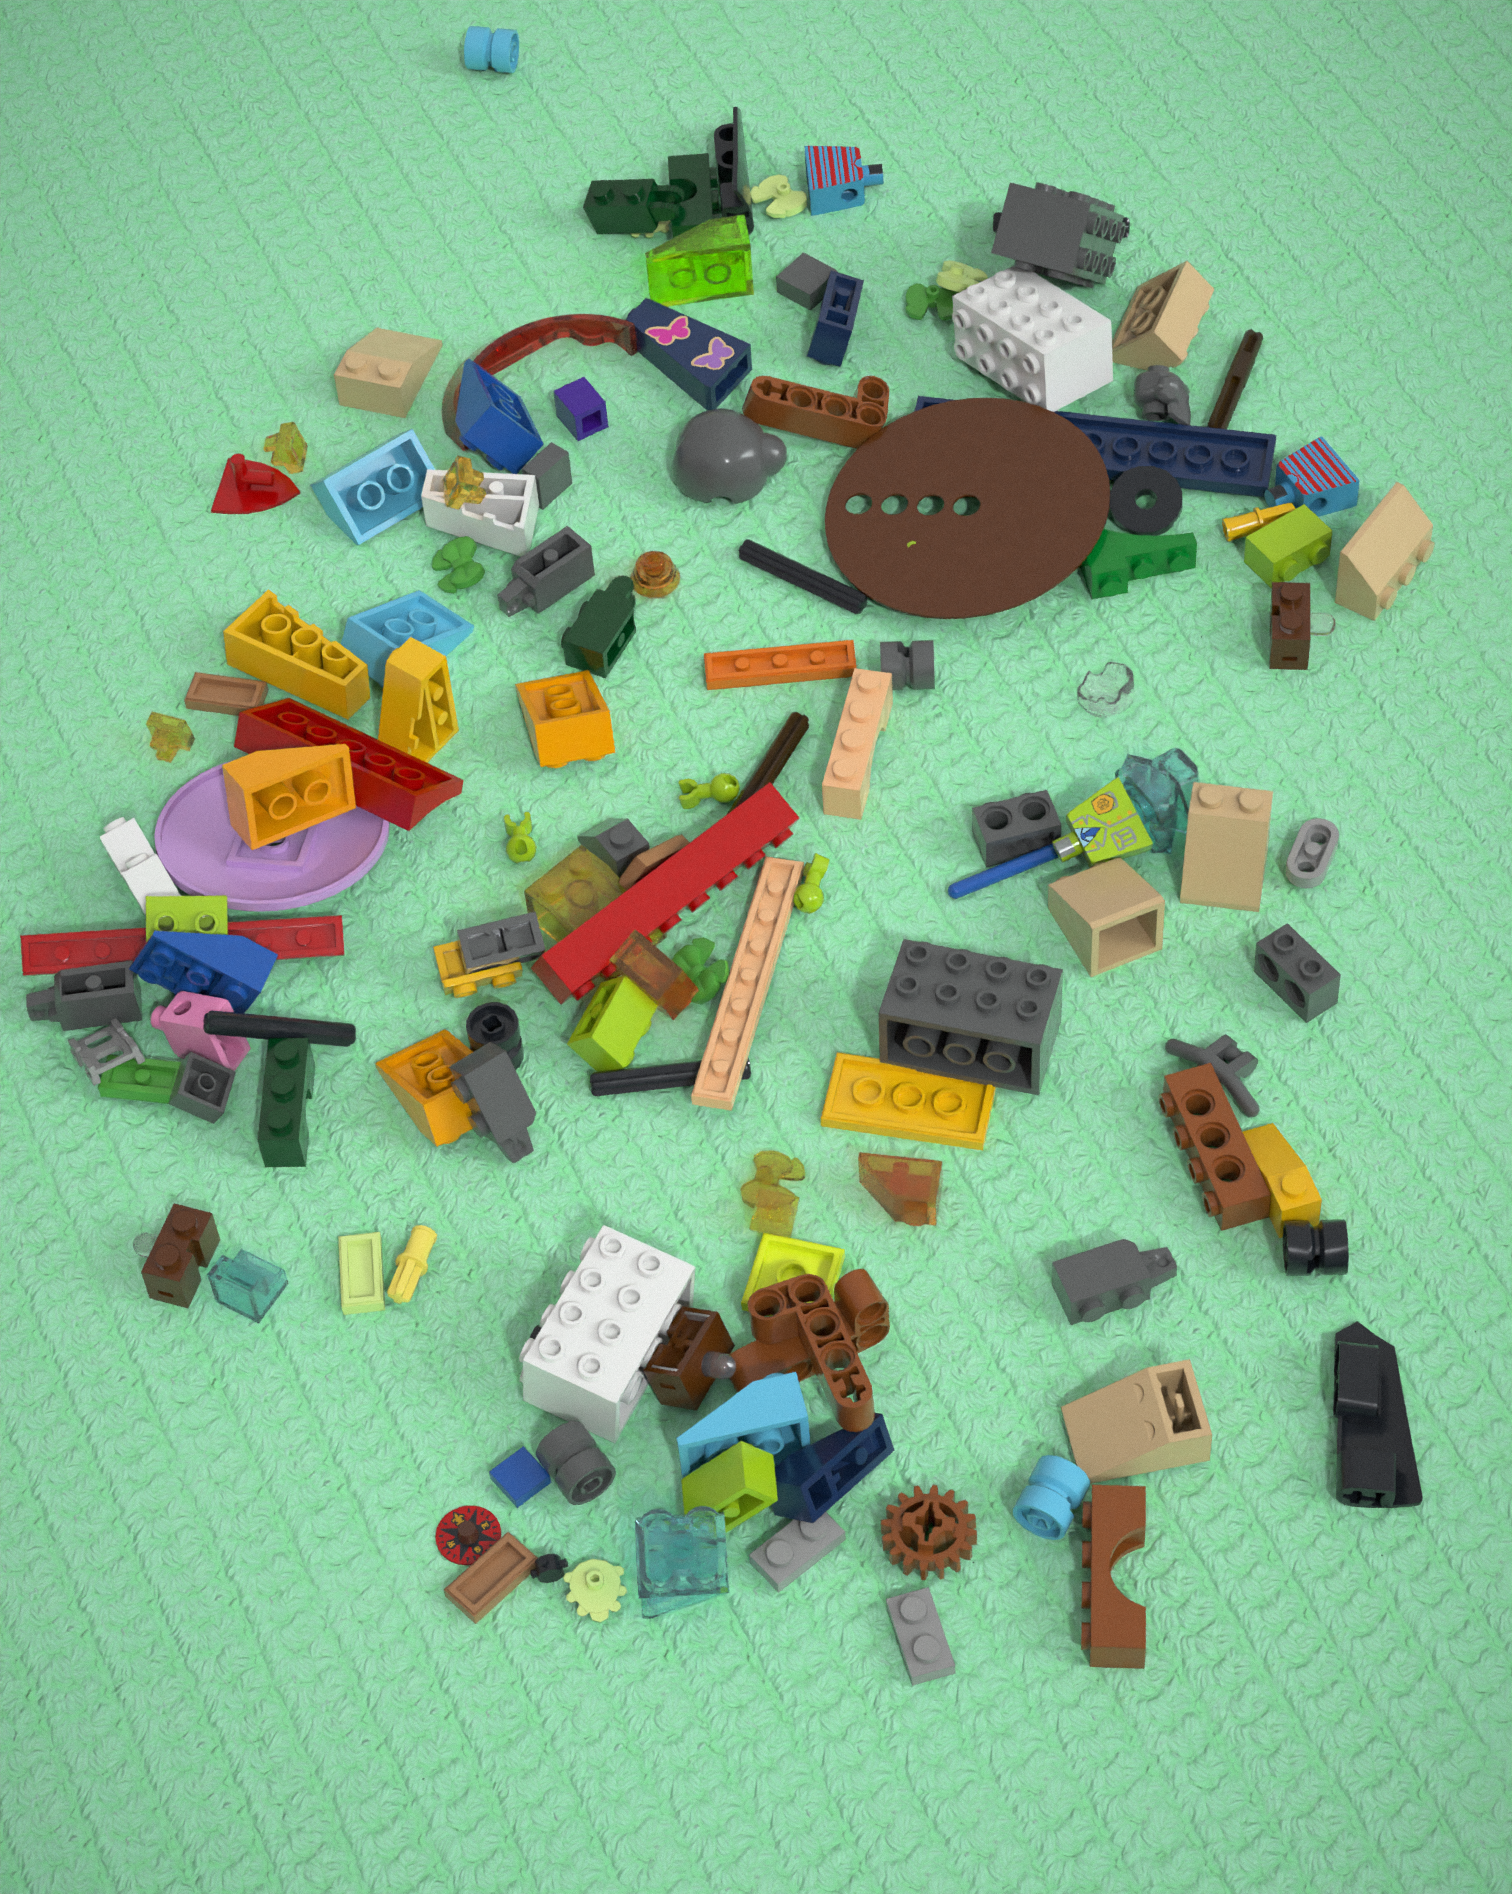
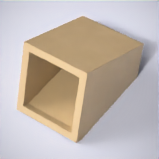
M1193 782L1188 812L1180 903L1259 912L1268 854L1273 791Z
M1118 857L1107 862H1099L1087 870L1071 876H1063L1055 882L1048 884V909L1090 977L1162 950L1165 900L1122 858Z

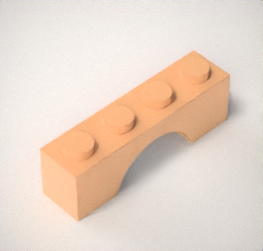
M854 668L822 783L823 813L826 815L862 819L870 789V775L876 741L879 732L886 731L893 705L892 673Z

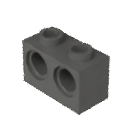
M1048 790L1025 793L1018 797L998 802H988L982 806L972 808V832L986 867L1005 863L1047 846L1052 841L1061 837V822Z
M536 911L457 930V942L466 975L516 962L525 963L537 960L545 953Z
M1288 923L1256 943L1254 972L1306 1023L1337 1004L1341 974Z

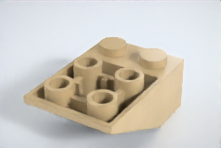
M1190 1359L1147 1367L1061 1407L1075 1464L1087 1474L1090 1484L1210 1461L1212 1432Z

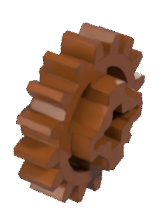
M932 1485L929 1494H923L919 1486H914V1497L908 1498L901 1492L898 1494L899 1507L887 1505V1519L881 1520V1534L884 1535L882 1536L883 1551H890L889 1558L892 1565L903 1561V1574L908 1576L914 1569L920 1570L921 1580H926L929 1571H935L939 1579H944V1568L950 1567L955 1572H959L961 1570L960 1558L971 1560L972 1545H977V1530H974L976 1528L975 1514H968V1502L966 1499L955 1503V1491L950 1489L944 1496L938 1495L937 1485ZM933 1523L932 1533H929V1539L925 1541L926 1531H929V1526Z

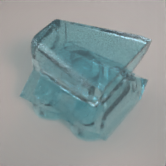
M1179 748L1170 749L1154 759L1127 754L1122 768L1115 772V779L1119 777L1153 842L1150 852L1171 854L1175 830L1184 834L1187 832L1193 782L1200 783L1198 767Z
M699 1506L693 1508L687 1514L672 1515L664 1509H654L648 1511L642 1517L635 1518L638 1596L641 1599L642 1619H653L730 1593L725 1512H716V1510L710 1507Z

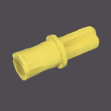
M416 1225L412 1228L411 1236L404 1252L399 1254L395 1260L397 1269L387 1293L388 1297L394 1299V1302L397 1304L410 1302L420 1276L425 1275L428 1270L427 1259L433 1244L437 1240V1234L427 1226Z

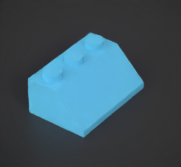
M413 429L395 435L310 486L327 516L356 545H360L423 507L421 494L427 469L435 470L415 432Z

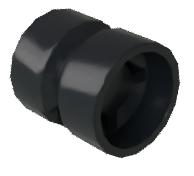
M499 1002L485 1003L476 1007L470 1012L466 1020L470 1050L474 1052L487 1043L492 1042L506 1050L515 1070H517L524 1059V1049L520 1036L519 1020L515 1011L508 1005Z
M1345 1219L1320 1220L1317 1226H1312L1308 1220L1284 1221L1283 1259L1286 1276H1310L1314 1269H1319L1322 1275H1347L1349 1248Z

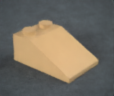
M375 328L346 351L334 373L339 405L406 418L442 347V340Z

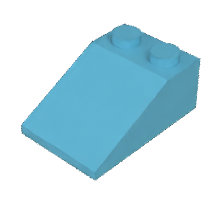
M418 590L347 618L341 645L368 665V676L377 681L383 688L386 660L394 649L400 648L410 637L447 656L473 632L474 625Z
M773 1373L761 1380L751 1382L677 1437L682 1478L740 1441L773 1454L774 1467L789 1454L810 1445L808 1414L797 1373Z

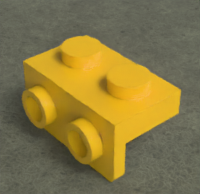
M457 941L433 947L444 994L453 993L454 998L473 995L478 992L477 987L492 984L494 989L511 986L516 983L517 977L522 976L521 962L466 975Z

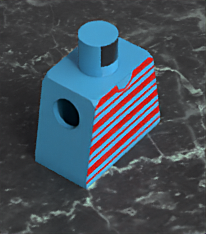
M804 146L811 216L862 206L865 203L864 186L884 184L882 164L862 165L860 149L857 147Z
M1321 436L1279 461L1276 466L1275 487L1266 490L1264 495L1269 508L1286 503H1292L1295 508H1298L1305 504L1314 514L1320 517L1357 506L1360 480Z

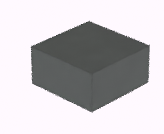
M803 252L776 276L777 293L811 311L823 299L830 271L837 272V270Z
M552 442L522 468L523 475H535L539 508L542 510L572 484L569 452Z
M190 1052L180 1063L168 1104L214 1124L224 1114L236 1072Z

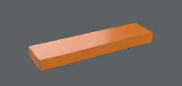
M853 640L704 653L707 690L852 677L854 668H857Z

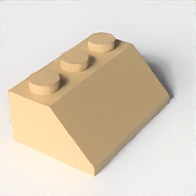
M1188 261L1137 287L1112 340L1113 363L1148 371V367L1153 365L1171 366L1174 368L1186 359L1188 346L1199 331L1198 324L1202 316L1209 309L1208 303L1214 292V288Z
M1399 482L1394 484L1340 552L1335 603L1375 621L1383 609L1388 610L1391 608L1396 599L1397 591L1402 585H1409L1414 577L1416 567L1421 561L1427 562L1435 545L1431 541L1433 524L1403 484Z

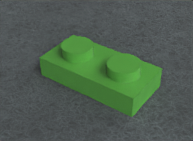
M108 1055L106 1062L119 1057V1055ZM134 1058L102 1073L101 1083L98 1085L100 1096L168 1104L181 1062L145 1058V1062L138 1065Z

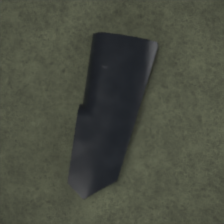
M733 107V123L721 125L714 131L717 178L720 186L723 229L728 237L741 239L753 232L754 221L742 114L738 107Z
M1357 1321L1335 1334L1333 1416L1338 1418L1336 1499L1340 1503L1352 1507L1399 1508L1418 1506L1421 1504L1423 1496L1395 1346L1381 1339Z

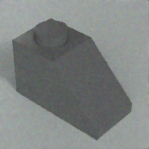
M609 818L577 836L578 842L619 890L623 889L618 883L619 879L633 859L650 849L649 842L628 818Z

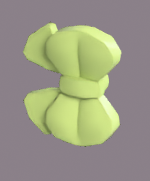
M784 175L770 176L763 180L759 187L753 186L750 192L753 203L773 198L774 201L766 208V215L773 218H785L796 215L807 206L806 193L791 190L788 178Z
M948 260L944 261L942 266L943 272L938 273L936 282L943 288L960 293L969 286L980 283L978 281L988 279L985 272L978 268L974 269L966 264Z

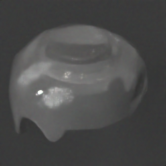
M1108 662L1101 674L1095 675L1088 671L1083 683L1077 687L1078 704L1090 715L1099 718L1113 717L1123 713L1131 706L1134 700L1133 670L1126 664Z

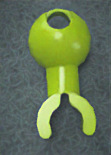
M720 773L710 783L697 784L692 779H682L679 781L680 789L683 794H689L680 795L679 801L683 809L694 808L700 803L701 799L714 798L720 803H728L738 796L740 785L735 776L730 773Z
M529 812L524 813L525 819L520 822V826H516V823L511 821L509 814L504 816L505 830L511 837L507 842L506 853L510 860L515 863L530 862L536 854L537 846L533 838L528 836L532 831V820Z
M817 853L814 854L812 863L806 862L803 869V876H806L805 882L796 888L793 902L797 909L808 914L816 912L824 902V894L820 888V882L827 871L830 859Z

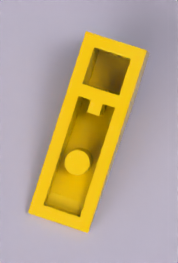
M1273 1123L1242 1131L1271 1193L1269 1218L1278 1237H1283L1284 1221L1308 1220L1312 1226H1317L1320 1219L1322 1199L1306 1165Z

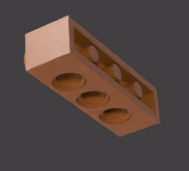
M1208 1063L1165 1075L1163 1093L1159 1094L1160 1108L1164 1117H1171L1174 1123L1173 1135L1176 1145L1180 1151L1186 1150L1189 1157L1187 1161L1188 1170L1192 1181L1195 1184L1199 1182L1204 1191L1202 1194L1203 1204L1208 1216H1215L1221 1231L1269 1218L1271 1193L1212 1064ZM1207 1146H1215L1217 1148H1208ZM1222 1179H1230L1232 1181L1226 1182L1222 1181Z

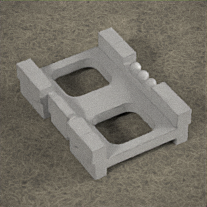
M117 1018L110 1020L112 1025L79 1041H76L74 1038L68 1040L73 1058L80 1067H85V1073L94 1086L101 1083L99 1074L134 1058L138 1065L145 1062V1058L138 1045L127 1034ZM105 1036L112 1037L111 1040L95 1048L87 1047L88 1044ZM116 1051L123 1052L121 1056L106 1063L98 1062L101 1058Z

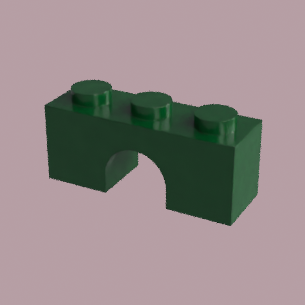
M708 153L668 156L670 186L676 185L681 188L685 194L680 204L674 203L680 210L677 219L671 220L674 252L715 249L714 235L721 234L720 214H713V211H719L718 190H711V188L718 187L716 167H709Z
M309 1038L268 1039L258 1143L265 1168L306 1167L309 1139L306 1121V1099H312L315 1076V1062Z

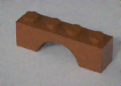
M1092 1485L1091 1502L1083 1501L1082 1528L1091 1529V1541H1082V1568H1091V1582L1082 1581L1081 1608L1090 1609V1622L1081 1623V1650H1090V1667L1144 1669L1146 1607L1125 1597L1115 1586L1111 1572L1122 1557L1145 1546L1146 1486Z

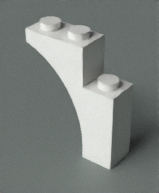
M121 817L103 828L105 834L100 836L102 845L145 916L146 896H181L135 818L126 822L125 818Z

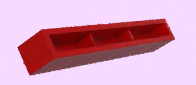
M769 782L542 954L531 969L561 1005L572 996L576 1001H579L596 987L592 982L601 974L607 979L624 965L621 959L629 952L635 957L653 943L650 936L658 930L665 935L682 921L679 914L688 908L692 913L710 899L707 893L715 886L719 891H722L738 878V875L735 873L736 870L743 865L749 870L766 856L762 850L770 844L778 848L794 834L790 828L799 820V816Z

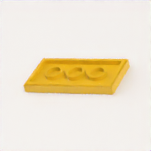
M837 1052L821 1115V1126L983 1150L997 1087L881 1063L879 1058Z

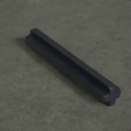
M747 539L739 547V558L848 611L861 614L867 606V596L864 593L759 543Z
M209 1011L204 1015L203 1019L204 1032L210 1035L266 1040L275 1038H309L311 1044L344 1047L354 1044L356 1040V1028L351 1023L223 1011Z
M749 1058L747 1059L741 1080L751 1077ZM702 1060L594 1072L590 1074L591 1092L593 1096H604L692 1086L695 1084Z

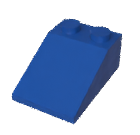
M468 358L463 367L455 419L461 433L459 438L472 451L480 449L487 454V460L498 470L502 471L506 468L511 473L517 474L544 443L521 396Z

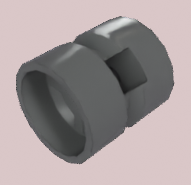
M933 640L912 641L907 647L901 641L880 642L881 672L892 673V690H903L906 684H910L914 690L935 689Z
M571 1421L553 1429L542 1439L537 1447V1459L547 1473L555 1478L559 1490L572 1505H581L592 1501L607 1490L614 1481L616 1475L614 1466L599 1448H596V1441L579 1421Z

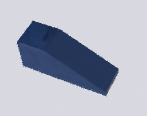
M830 271L807 357L813 358L824 365L833 364L841 367L853 330L864 280Z
M875 1413L873 1423L863 1431L851 1432L841 1429L789 1454L775 1466L778 1501L771 1505L774 1515L814 1523L895 1451L883 1414Z

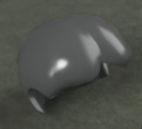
M725 408L712 409L692 417L680 431L672 461V473L677 487L689 498L710 503L713 498L722 496L730 498L733 504H738L758 495L764 488L768 477L777 474L784 467L787 458V448L779 437L765 433L756 422L742 413Z

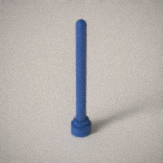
M1051 843L951 884L948 887V895L953 899H958L1059 857Z

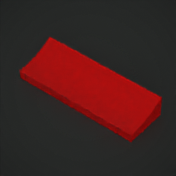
M291 698L239 712L234 747L248 754L264 750L346 744L349 747L355 805L407 831H410L437 806L462 793L463 779Z

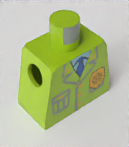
M1119 777L1071 810L1066 815V822L1071 832L1052 841L1053 847L1062 863L1082 853L1090 868L1099 862H1107L1118 857L1125 859L1150 851L1153 845Z

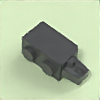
M566 526L517 559L511 568L513 579L497 595L500 610L508 617L527 607H531L539 614L595 576L591 545L569 526Z
M133 960L60 970L54 976L53 987L26 994V1007L31 1021L49 1020L51 1022H60L63 1031L112 1025L110 1020L115 1018L120 1023L141 1021V987L137 974L129 970Z
M489 1042L451 1065L449 1068L455 1078V1081L451 1082L452 1088L463 1104L467 1102L473 1114L468 1119L476 1134L480 1138L485 1136L496 1143L505 1157L512 1163L532 1153L534 1149L527 1127L533 1124L536 1111L506 1050Z
M1126 1239L1052 1262V1286L1070 1325L1083 1321L1093 1322L1107 1313L1122 1308L1133 1309L1138 1307L1144 1301L1150 1299L1151 1288L1177 1276V1265L1168 1247L1139 1252L1136 1244Z

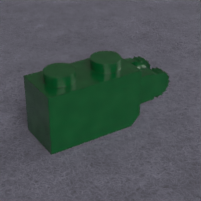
M654 179L591 181L583 208L597 234L653 233L657 229L659 221L677 219L680 210L674 203L680 204L685 194L676 185H657Z
M624 575L615 577L605 591L596 589L590 600L582 604L578 618L572 627L566 628L561 639V647L564 648L567 666L582 671L589 670L591 674L606 679L636 633L634 622V605H636L635 595L631 593L634 589L631 577L629 578Z

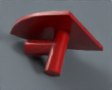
M238 453L227 460L211 513L250 514L266 511L286 503L301 493L293 481L278 469L261 462L245 460L244 455Z

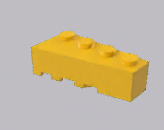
M269 589L223 631L227 665L347 720L370 699L368 665L337 641L330 642L323 636V630L315 624L308 625L301 620L299 612L290 605L284 607L277 600V595Z

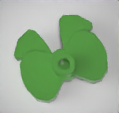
M916 283L911 285L906 292V313L913 319L921 320L924 318L928 307H937V313L941 320L952 319V296L959 292L943 287L939 288L937 285L925 287L922 284Z
M468 536L456 538L444 545L443 549L438 550L433 557V570L441 571L454 568L453 572L438 582L439 588L445 593L454 594L457 592V589L471 587L484 577L485 570L483 566L472 559L477 550V544L472 538Z
M704 937L693 939V945L687 944L682 947L669 964L670 974L679 979H686V982L690 984L688 1000L700 1005L710 1001L721 987V983L725 984L727 982L729 974L728 962L723 959L713 963L708 968L704 966L715 947V942Z

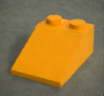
M589 670L515 684L533 751L540 767L560 768L566 766L570 761L581 759L597 761L604 758L607 754L615 753L610 710Z
M346 744L256 751L222 765L230 824L251 850L356 808L349 747Z
M446 1029L375 1063L378 1072L419 1131L437 1147L442 1144L452 1143L458 1140L462 1134L473 1129L468 1119L473 1114L467 1102L463 1104L455 1094L451 1085L455 1078L449 1068L473 1053V1051Z

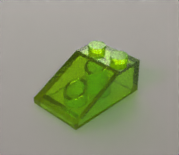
M744 215L709 219L645 253L649 299L666 307L754 295L751 246Z

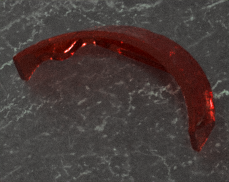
M569 314L554 316L515 328L484 344L468 358L491 375H494L552 341L567 337L573 338L587 346H597L606 342L614 343L625 350L630 356L638 353L635 325L623 319L604 315ZM466 360L458 367L450 379L442 403V420L445 433L463 451L469 448L459 438L461 433L455 419L463 367Z

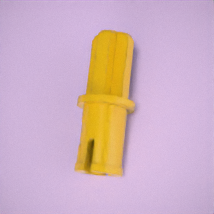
M1292 503L1263 510L1255 507L1253 512L1222 519V527L1227 542L1246 537L1296 508Z

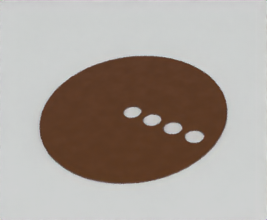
M967 398L939 403L914 411L885 426L865 441L847 460L835 479L826 505L825 532L827 542L835 563L849 582L866 596L888 608L909 615L936 619H965L995 614L1038 598L1069 577L1083 563L1098 542L1107 521L1110 507L1109 477L1103 459L1092 441L1078 427L1055 412L1027 402L1004 398ZM857 495H866L872 500L870 509L861 514H853L847 511L846 503L850 498ZM898 495L906 498L908 506L899 514L890 515L881 508L882 503L888 497ZM937 496L944 501V507L934 515L920 513L917 506L925 497ZM963 497H974L980 502L978 511L968 516L958 515L953 510L956 501ZM911 541L916 542V544H912L910 547L907 546V543Z

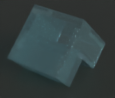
M243 1249L239 1251L233 1260L221 1255L207 1274L217 1303L257 1323H260L288 1285L284 1269Z

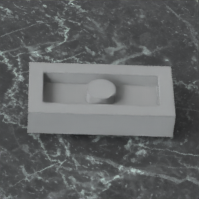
M827 1512L814 1523L793 1520L749 1554L750 1564L779 1593L846 1540L845 1531Z
M929 1587L887 1598L886 1608L912 1686L955 1674V1663Z

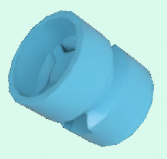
M470 26L468 28L464 45V60L467 69L486 71L489 66H492L495 72H515L519 58V35L517 30L497 28L492 33L489 27Z
M1046 1455L1042 1456L1036 1463L1028 1479L1029 1486L1022 1490L1013 1507V1516L1023 1528L1045 1539L1060 1540L1065 1536L1074 1518V1514L1070 1510L1077 1509L1081 1505L1090 1487V1479L1074 1463L1058 1456Z

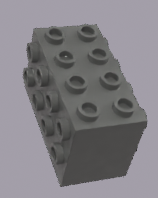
M1010 182L991 253L1015 260L1013 267L1093 288L1095 282L1105 284L1107 277L1111 278L1116 265V257H1113L1116 243H1121L1126 224L1122 222L1124 215L1114 212L1115 205L1108 204L1089 195L1074 191L1066 192L1057 187L1036 182L1035 189Z
M903 939L879 1010L880 1062L915 1069L918 1072L1039 1095L1061 1024L1063 969L1053 968L1044 964L1038 965L1011 960L1007 957L975 953L966 949H954L923 941L917 942Z

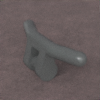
M1227 1034L1221 1036L1206 1049L1177 1039H1170L1166 1042L1165 1049L1171 1055L1194 1062L1199 1066L1211 1063L1219 1082L1227 1088L1247 1117L1258 1115L1260 1111L1259 1105L1240 1080L1241 1077H1248L1258 1064V1059L1249 1051L1242 1052L1239 1050L1237 1042Z

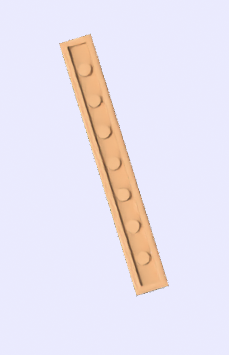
M765 857L691 1094L692 1105L732 1111L794 907V892L801 884L804 862Z

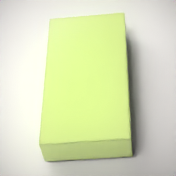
M380 1232L338 1236L341 1308L343 1315L384 1311L385 1292Z

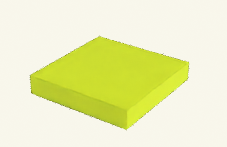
M763 1232L741 1301L742 1310L748 1311L749 1297L755 1291L804 1274L817 1275L822 1278L833 1298L834 1287L838 1282L845 1259V1249Z

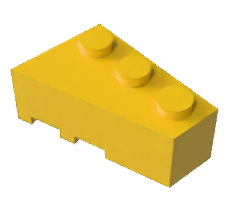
M410 637L400 648L394 649L386 660L378 740L428 763L459 731L446 656Z

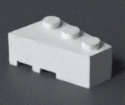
M427 469L421 494L427 527L458 537L468 536L477 543L520 557L530 551L539 509L535 475Z

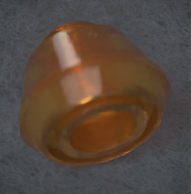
M649 551L642 554L637 559L630 575L631 580H633L634 590L638 594L651 599L663 598L669 595L680 583L679 569L667 554L660 551Z

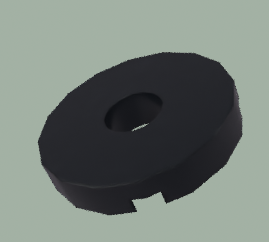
M1138 466L1125 471L1114 482L1110 491V513L1115 524L1121 529L1123 528L1130 532V534L1161 535L1174 526V522L1177 521L1182 512V490L1177 479L1166 470L1155 466ZM1143 495H1150L1156 499V504L1152 508L1142 509L1137 506L1136 500Z

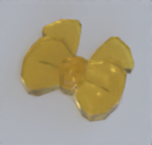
M760 1151L754 1155L753 1159L756 1169L755 1179L744 1183L740 1188L742 1200L745 1204L757 1210L770 1211L774 1209V1211L778 1212L787 1209L796 1201V1197L793 1192L780 1186L779 1180L802 1181L805 1179L804 1165L798 1158L794 1157L790 1160L788 1156L778 1151Z

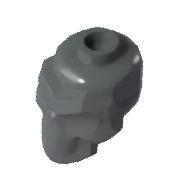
M1153 365L1148 367V371L1136 377L1134 382V402L1142 409L1143 419L1148 421H1166L1172 418L1179 424L1190 425V391L1178 375L1169 372L1167 366Z

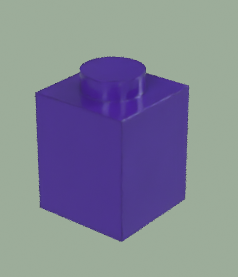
M585 377L553 391L556 416L577 441L609 427L606 402Z

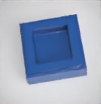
M524 1446L489 1471L490 1479L516 1508L551 1483L550 1475Z

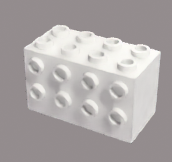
M1012 266L952 296V319L955 332L954 350L956 356L1025 402L1055 412L1113 381L1111 320L1036 273Z
M603 1225L596 1238L589 1237L583 1246L580 1254L581 1263L576 1272L570 1270L566 1274L560 1288V1294L562 1295L556 1305L549 1304L544 1311L540 1321L542 1329L536 1339L529 1338L526 1341L519 1357V1361L523 1363L520 1382L523 1383V1401L568 1422L579 1421L588 1431L616 1443L649 1385L643 1370L658 1345L668 1344L670 1339L666 1332L681 1307L693 1308L695 1266Z

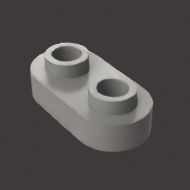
M1316 818L1306 821L1301 826L1287 858L1286 876L1293 885L1300 888H1313L1324 881L1338 847L1339 831L1332 822Z

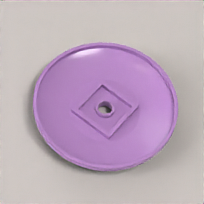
M220 764L199 774L178 789L163 807L157 820L154 836L156 853L173 883L191 896L227 895L228 909L262 912L286 910L316 903L338 894L359 881L371 870L383 854L389 837L390 822L356 806L353 810L251 850L230 824L222 769L223 764ZM273 843H281L277 846H271Z

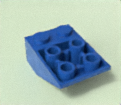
M154 931L130 965L129 970L138 974L145 982L157 984L173 992L175 996L181 991L223 998L229 1001L234 1013H245L261 993L278 954L244 936Z

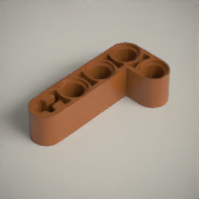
M762 375L753 379L742 411L745 416L760 425L858 449L865 441L884 427L888 413L889 387L881 378L865 376L859 381L854 396L850 397Z
M855 1269L848 1272L835 1284L834 1303L858 1354L876 1345L888 1334L890 1329L889 1305L867 1270ZM799 1336L774 1344H764L756 1340L732 1352L722 1365L724 1372L737 1393L751 1382L761 1380L773 1373L788 1374L796 1372L799 1382L816 1374Z
M804 1274L755 1291L748 1300L750 1325L754 1338L764 1344H774L799 1336L838 1424L843 1429L851 1432L867 1429L875 1418L872 1385L823 1279L817 1275ZM836 1368H844L843 1370H834ZM852 1394V1395H853V1400H854V1402L852 1401V1399H851L850 1397H847V1396H849V1395Z

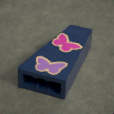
M645 298L637 308L629 312L626 318L629 345L707 411L716 409L752 370L751 344L651 299Z

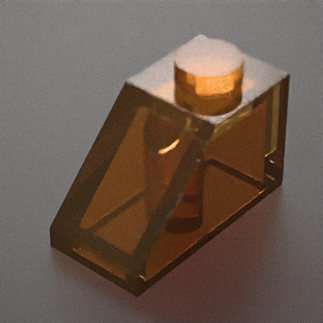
M636 930L630 934L609 959L622 976L626 975L658 1005L657 1010L672 1020H675L680 1012L690 1004L692 998L699 991L697 986L678 965Z
M859 1152V1182L894 1221L904 1222L911 1226H936L943 1186L942 1161Z

